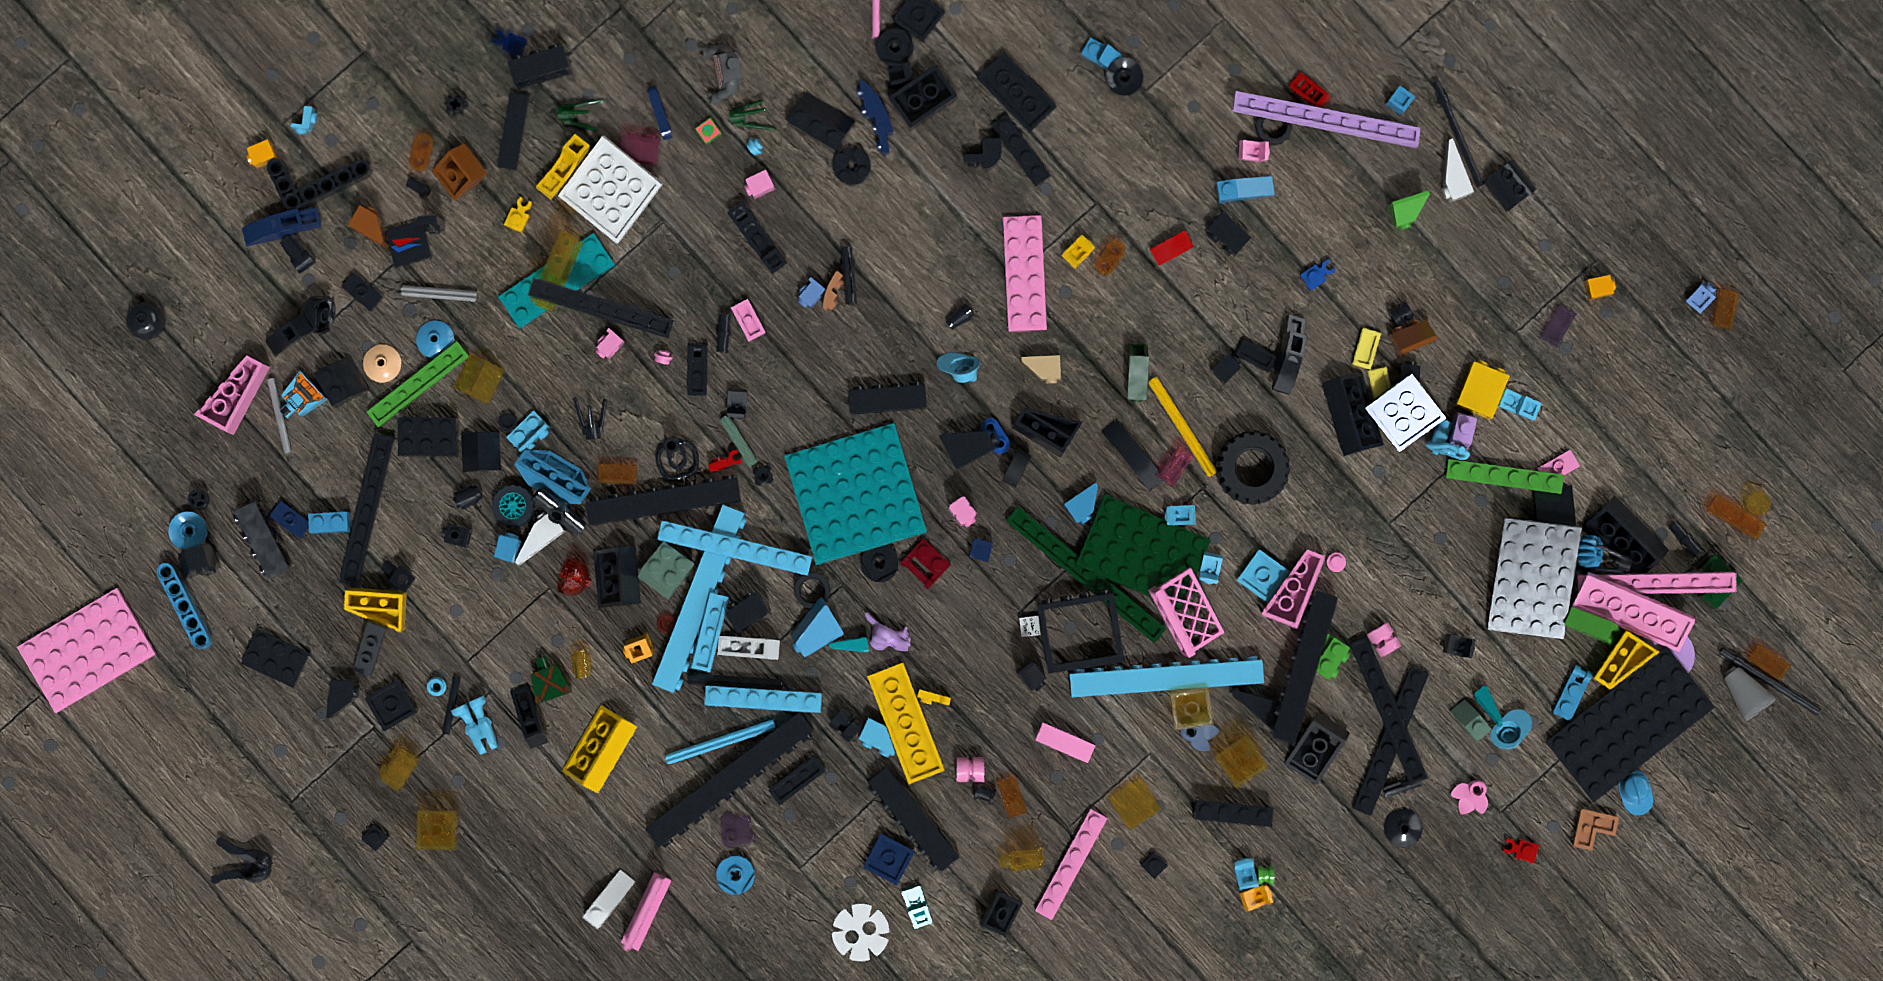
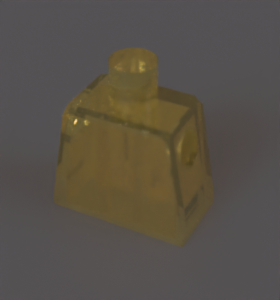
M1043 847L1012 850L1008 852V856L999 857L1000 868L1010 867L1011 872L1042 868L1045 866ZM1017 857L1022 859V863H1018Z

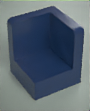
M974 538L969 558L988 562L993 543Z

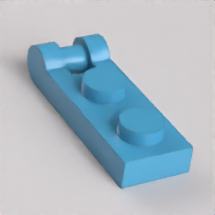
M1574 665L1552 711L1553 714L1571 721L1583 693L1593 676V672L1589 670L1584 671L1580 666ZM1577 676L1583 678L1581 683L1575 681Z

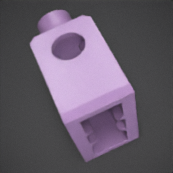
M1455 411L1448 444L1462 446L1467 450L1472 443L1477 418L1473 415Z

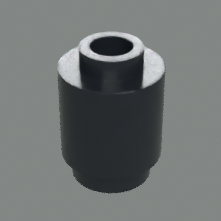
M470 485L455 492L456 497H453L456 507H461L462 510L479 503V500L483 499L477 485Z

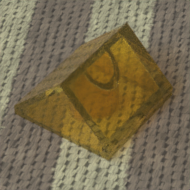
M470 354L454 389L489 405L505 370Z
M1208 687L1170 692V707L1175 730L1213 725Z

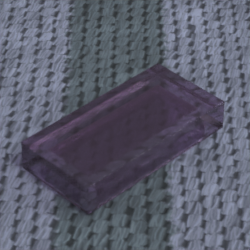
M1559 305L1540 338L1557 348L1576 314Z

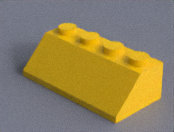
M600 705L562 772L582 786L599 793L637 726L605 706Z

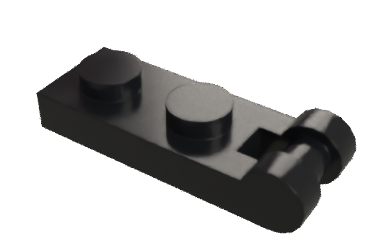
M688 343V396H707L708 343ZM694 352H701V357H694Z

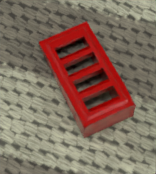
M1301 72L1288 86L1310 106L1323 108L1331 98L1329 93ZM1302 80H1304V84L1299 89H1297L1296 87L1300 84ZM1310 85L1311 87L1304 94L1303 91ZM1314 90H1316L1317 92L1310 99L1309 96L1313 93ZM1320 95H1322V97L1316 103L1315 101L1320 97Z

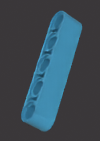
M169 563L159 565L157 576L192 645L198 649L209 648L213 641L212 636L177 567ZM166 567L171 569L169 577H165L163 573ZM175 584L180 586V591L177 594L172 592V587ZM183 601H187L189 604L186 611L181 609ZM192 618L197 620L195 628H191L189 625ZM204 635L206 642L201 646L198 643V638Z

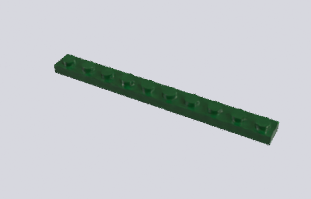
M1017 507L1006 520L1009 525L1094 595H1097L1100 590L1109 589V592H1114L1117 614L1152 643H1155L1166 630L1163 625L1106 578L1076 566L1075 564L1079 556L1021 508ZM1104 600L1103 602L1109 606V600Z

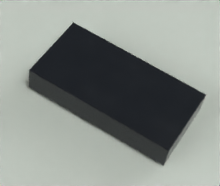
M1243 338L1235 353V356L1266 373H1269L1276 360L1275 354Z

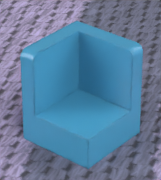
M1399 86L1386 105L1399 115H1402L1415 96L1402 86Z

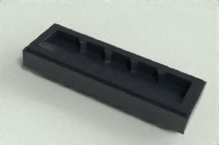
M371 619L368 620L353 667L354 671L369 677L372 676L387 625Z

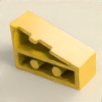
M349 587L345 590L344 610L387 625V627L401 633L405 630L407 592Z
M1625 630L1593 679L1608 689H1612L1659 652Z

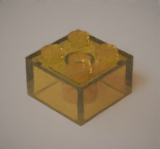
M1245 734L1213 755L1236 789L1268 768L1249 737Z
M417 810L416 849H458L459 810Z

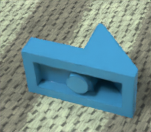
M1092 38L1089 39L1081 53V56L1105 69L1114 60L1123 58L1110 45L1107 44L1105 46Z

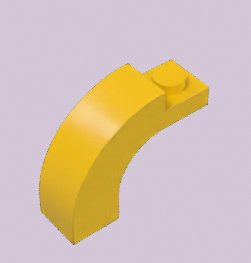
M574 134L563 146L559 159L537 184L536 189L551 200L561 188L563 189L578 170L589 151L590 145Z

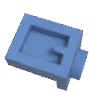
M1702 281L1699 287L1686 299V302L1701 314L1716 298V288L1711 283Z

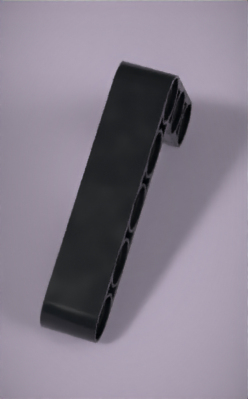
M271 159L267 163V171L283 205L288 210L298 208V211H301L368 179L372 174L370 164L360 159L297 189L287 166L281 160ZM276 164L281 165V170L278 173L273 172V167ZM361 165H366V172L359 174L358 168ZM348 173V181L341 182V176ZM284 181H289L288 189L282 190L281 184ZM326 182H332L331 189L327 191L324 190V184ZM309 190H314V197L311 199H307V192ZM297 198V205L290 207V200Z

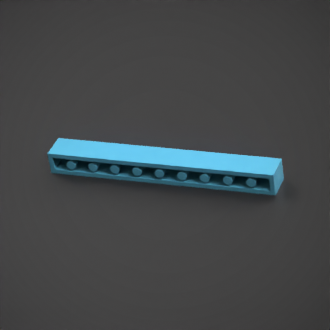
M722 505L712 533L739 539L740 536H737L738 531L744 528L747 520L744 518L745 514ZM704 551L652 685L675 693L676 690L680 691L684 681L681 679L683 672L687 673L691 663L688 661L690 654L694 655L695 641L697 636H699L709 593L718 595L719 590L716 587L718 582H723L726 574L723 571L725 564L729 565L732 557Z
M1256 656L1246 657V661L1238 662V658H1229L1227 663H1219V659L1207 660L1208 664H1200V661H1188L1186 666H1181V662L1169 663V667H1162L1161 664H1150V668L1142 669V665L1131 666V670H1123V666L1111 667L1112 671L1105 672L1104 668H1093L1091 673H1085V669L1073 670V674H1069L1071 697L1258 684L1264 683L1263 662L1258 660Z

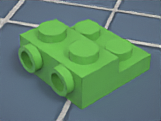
M1328 634L1316 673L1326 680L1334 679L1340 671L1337 667L1341 661L1345 663L1351 654L1348 652L1350 647Z

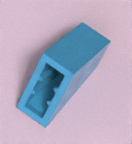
M822 597L817 600L791 635L795 641L792 643L797 653L801 652L804 658L844 634Z

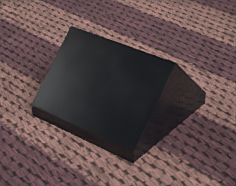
M500 432L461 434L463 473L502 470Z
M996 889L979 925L1006 937L1023 902Z

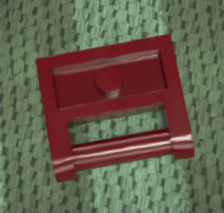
M924 539L900 563L902 567L910 570L924 584L927 590L951 566ZM914 557L933 574L930 579L911 562Z

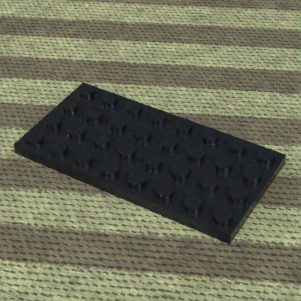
M1664 647L1657 655L1636 669L1547 739L1545 743L1594 803L1713 710L1715 706L1669 648Z

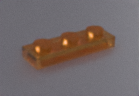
M1719 495L1714 496L1706 512L1754 540L1759 539L1767 525L1764 521Z

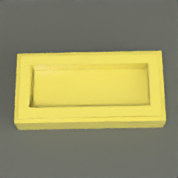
M1362 328L1352 365L1371 370L1381 336L1380 332Z
M1387 367L1367 371L1374 400L1391 387Z

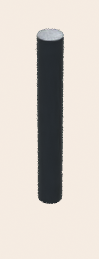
M453 677L443 734L450 735L453 720L451 710L455 709L461 680L459 677Z

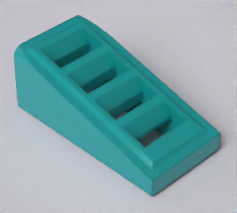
M866 637L829 644V648L870 652Z
M1484 685L1474 693L1475 700L1495 724L1501 727L1503 725L1502 717L1488 687Z

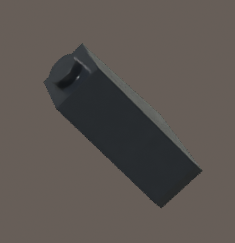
M992 430L949 432L939 435L956 470L1000 448L999 437Z

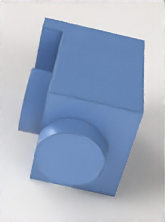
M812 277L809 278L810 284H805L799 291L801 295L797 302L804 308L807 306L812 308L826 292V289Z

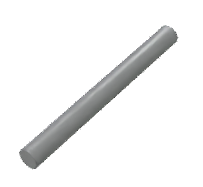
M275 378L267 379L283 451L284 454H288L292 451L284 417L280 412L281 404Z

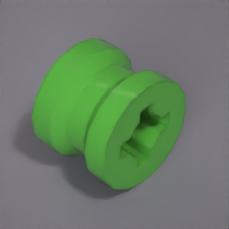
M1273 865L1268 867L1257 866L1258 885L1263 883L1274 885Z

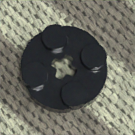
M892 28L878 37L876 54L879 60L886 66L900 67L902 63H906L912 58L914 44L904 30ZM894 43H897V47H900V50H897L896 53L889 49Z
M848 147L835 155L833 172L840 182L848 186H857L866 180L871 171V163L868 155L862 149ZM849 162L857 164V167L854 169L855 171L851 172L850 169L846 168Z
M884 545L864 551L860 566L863 574L873 582L882 583L889 581L895 576L899 560L895 551ZM877 558L885 560L882 569L874 566Z

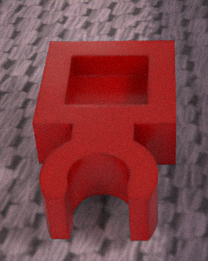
M1505 839L1506 842L1511 844V848L1509 850L1502 849L1504 853L1516 852L1514 858L1530 863L1535 862L1539 845L1520 839L1517 845L1512 839Z

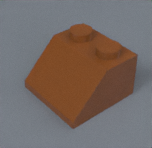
M465 144L449 150L432 170V173L454 201L475 187L487 174Z
M359 205L348 226L388 249L389 245L383 220L378 217L380 213L368 205L365 208Z
M1419 318L1410 322V326L1403 329L1400 326L1391 330L1392 334L1388 337L1397 357L1438 339L1427 320L1421 321Z

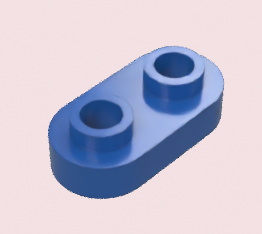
M988 418L984 420L981 424V431L987 430V425L991 424L994 426L992 432H995L999 440L1004 442V446L994 450V452L997 454L1006 453L1010 447V442L1001 426L995 419Z

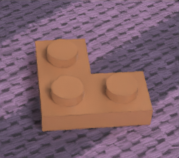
M1580 809L1572 846L1592 851L1596 832L1612 836L1616 835L1619 817Z

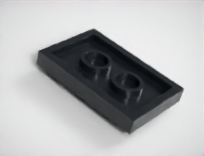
M257 629L241 664L294 688L310 656V652Z

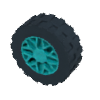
M507 485L499 489L498 493L494 495V500H492L494 517L498 522L508 527L517 528L522 525L524 526L535 513L536 505L531 500L532 494L527 489L517 485Z

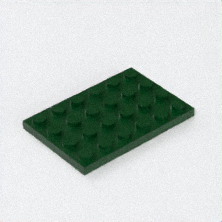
M1104 495L1075 565L1152 598L1148 591L1154 586L1158 587L1188 567L1192 569L1196 577L1202 563L1203 554L1207 551L1211 540L1180 526L1167 525V521ZM1188 574L1182 578V586L1189 587L1191 579ZM1170 585L1164 589L1167 596L1173 597L1176 586ZM1179 588L1177 598L1185 600L1188 589ZM1176 601L1174 608L1181 611L1184 602Z

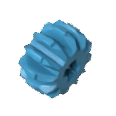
M1595 535L1581 536L1577 560L1581 566L1597 567L1602 562L1603 550L1596 547V544L1603 545L1600 537Z

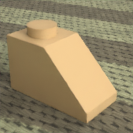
M1060 355L1021 357V363L1041 381H1045V384H1055L1057 380L1061 379Z

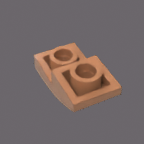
M836 271L826 289L823 301V310L825 312L829 309L832 311L838 303L836 300L838 295L833 291L834 289L838 291L844 283L842 281L843 275Z

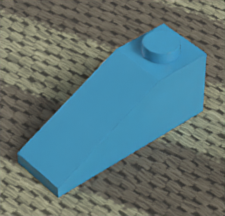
M1272 176L1219 181L1215 184L1218 204L1275 195Z

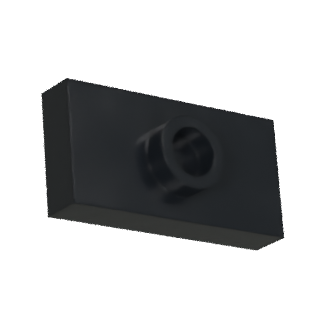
M354 272L341 286L370 312L384 298Z

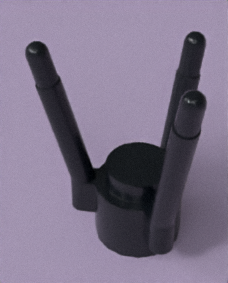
M573 398L582 427V434L585 435L586 440L601 439L600 434H604L603 426L607 400H603L598 427V423L593 424L590 405L587 406L589 424L585 426L577 398Z
M1596 544V547L1617 557L1615 566H1618V568L1594 567V571L1614 572L1622 575L1624 571L1629 572L1633 557L1621 554L1604 545Z

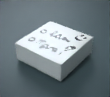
M1039 616L1019 618L1021 637L1041 635Z

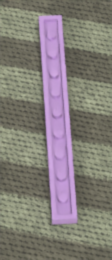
M1239 91L1234 93L1233 112L1417 148L1419 144V127Z

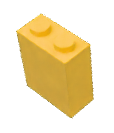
M1480 360L1472 362L1454 406L1489 420L1492 419L1510 376L1505 374L1506 371L1501 368L1495 367V370L1489 368L1486 362Z

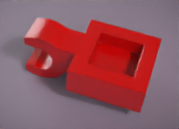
M738 450L731 451L727 459L718 457L711 460L712 464L708 465L710 472L714 473L732 465L741 464V459L738 461L733 460V455L739 453Z

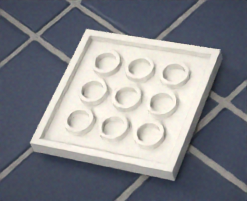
M602 136L558 196L618 244L663 183L606 136Z

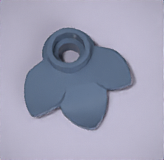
M1207 713L1194 715L1191 722H1186L1181 727L1182 737L1190 741L1193 748L1199 751H1209L1208 740L1214 738L1219 733L1217 727L1207 723ZM1190 727L1194 730L1192 735L1187 734V729Z

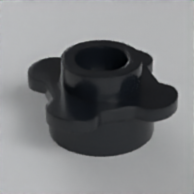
M769 465L753 469L752 472L756 478V485L761 486L763 483L770 484L773 482Z

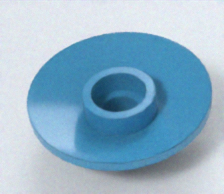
M437 320L429 321L422 325L416 336V343L420 352L433 359L453 345L455 341L452 329L446 323ZM434 335L438 337L436 342L431 341V337Z
M179 513L169 524V538L176 547L183 550L202 544L207 536L206 523L196 513ZM187 528L192 529V533L190 535L186 533Z

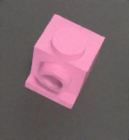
M608 328L606 331L609 334L607 336L604 334L598 340L597 344L599 345L595 350L603 359L605 356L610 359L625 343Z

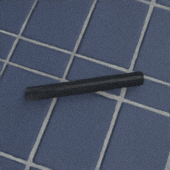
M688 674L689 685L779 691L783 688L782 679Z

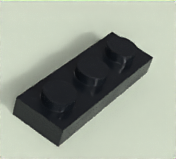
M437 215L417 216L418 225L426 232H429V234H440V231H445V223Z
M813 756L768 791L780 806L826 770L818 759Z

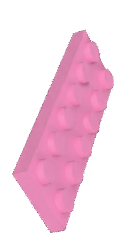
M1041 216L1003 217L1008 332L1047 330Z
M1590 572L1587 573L1572 603V607L1611 621L1625 630L1677 652L1680 651L1696 621V617Z

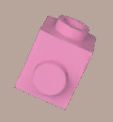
M1239 141V160L1251 162L1268 160L1270 154L1268 141Z

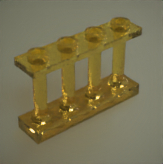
M561 230L540 279L565 287L584 243L579 241L577 236ZM533 297L530 299L535 303V306L551 313L554 312L556 304Z

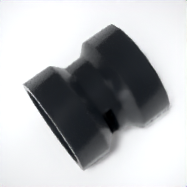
M1405 301L1400 303L1398 308H1392L1388 311V315L1396 327L1401 326L1405 320L1414 318L1410 307Z

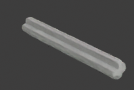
M408 285L401 287V295L472 302L477 300L476 291Z

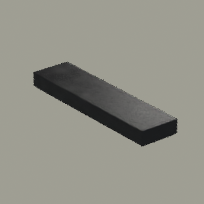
M510 92L498 168L517 171L529 95Z

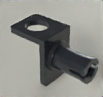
M386 561L382 565L381 570L391 577L389 582L406 593L416 579L412 572L400 565L396 567L390 561Z

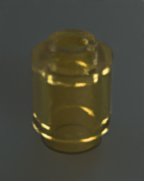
M586 650L574 651L575 655L571 656L575 678L591 677L590 653L586 654Z

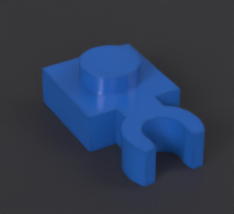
M1330 260L1324 261L1320 269L1317 265H1314L1300 275L1310 291L1327 280L1324 276L1325 274L1331 275L1335 272V268L1332 270L1326 269V264Z

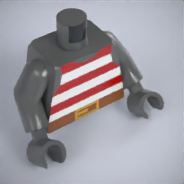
M726 44L699 47L697 49L703 51V55L699 56V58H709L711 55L713 57L719 91L718 93L708 92L706 94V97H712L711 101L708 102L709 104H719L721 99L735 94L742 80L738 53L732 52V49Z

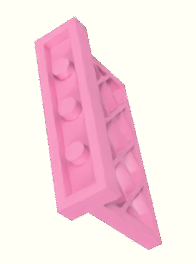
M1190 567L1158 587L1154 586L1148 590L1182 655L1190 658L1195 655L1196 650L1224 633ZM1187 574L1191 579L1189 587L1181 585L1182 578ZM1170 585L1176 586L1173 597L1167 596L1164 591ZM1179 588L1188 589L1185 600L1177 598ZM1192 591H1196L1199 594L1197 603L1189 601ZM1176 601L1184 602L1181 613L1174 610ZM1188 604L1196 605L1194 616L1185 614ZM1200 607L1207 609L1206 619L1198 618ZM1184 617L1192 618L1190 629L1183 627ZM1197 620L1204 621L1202 632L1194 631ZM1209 623L1214 624L1217 628V631L1211 635L1206 634ZM1193 633L1200 634L1199 642L1193 646L1191 642Z
M656 872L653 873L621 943L625 944L623 949L629 951L633 948L639 951L672 880Z

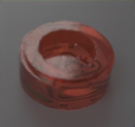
M670 615L661 616L657 620L658 630L663 634L673 632L676 625L675 619Z

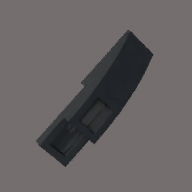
M1290 314L1285 316L1281 351L1276 355L1272 390L1287 395L1292 391L1306 346L1307 335H1304L1306 319Z

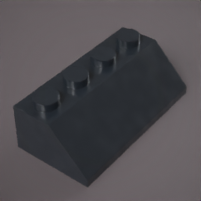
M1359 372L1323 382L1324 394L1327 398L1329 411L1332 415L1343 456L1383 446L1378 424L1365 409V405L1371 402L1363 373Z
M1613 496L1582 526L1590 535L1600 537L1604 546L1633 557L1629 574L1647 573L1661 562L1669 551L1616 496ZM1610 554L1615 560L1617 559L1616 556Z

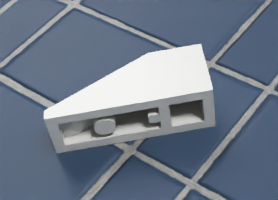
M1453 139L1446 143L1444 188H1442L1445 199H1449V202L1461 199L1474 192Z
M547 512L537 517L538 521L534 524L515 561L517 565L523 564L566 532L561 524H555L549 520Z
M719 636L717 655L778 660L780 641Z
M620 870L583 918L599 929L636 881Z

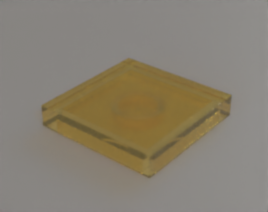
M1141 777L1108 798L1129 831L1162 810Z

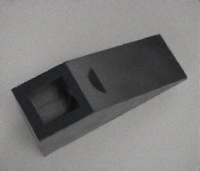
M303 314L277 329L265 342L276 357L314 330Z

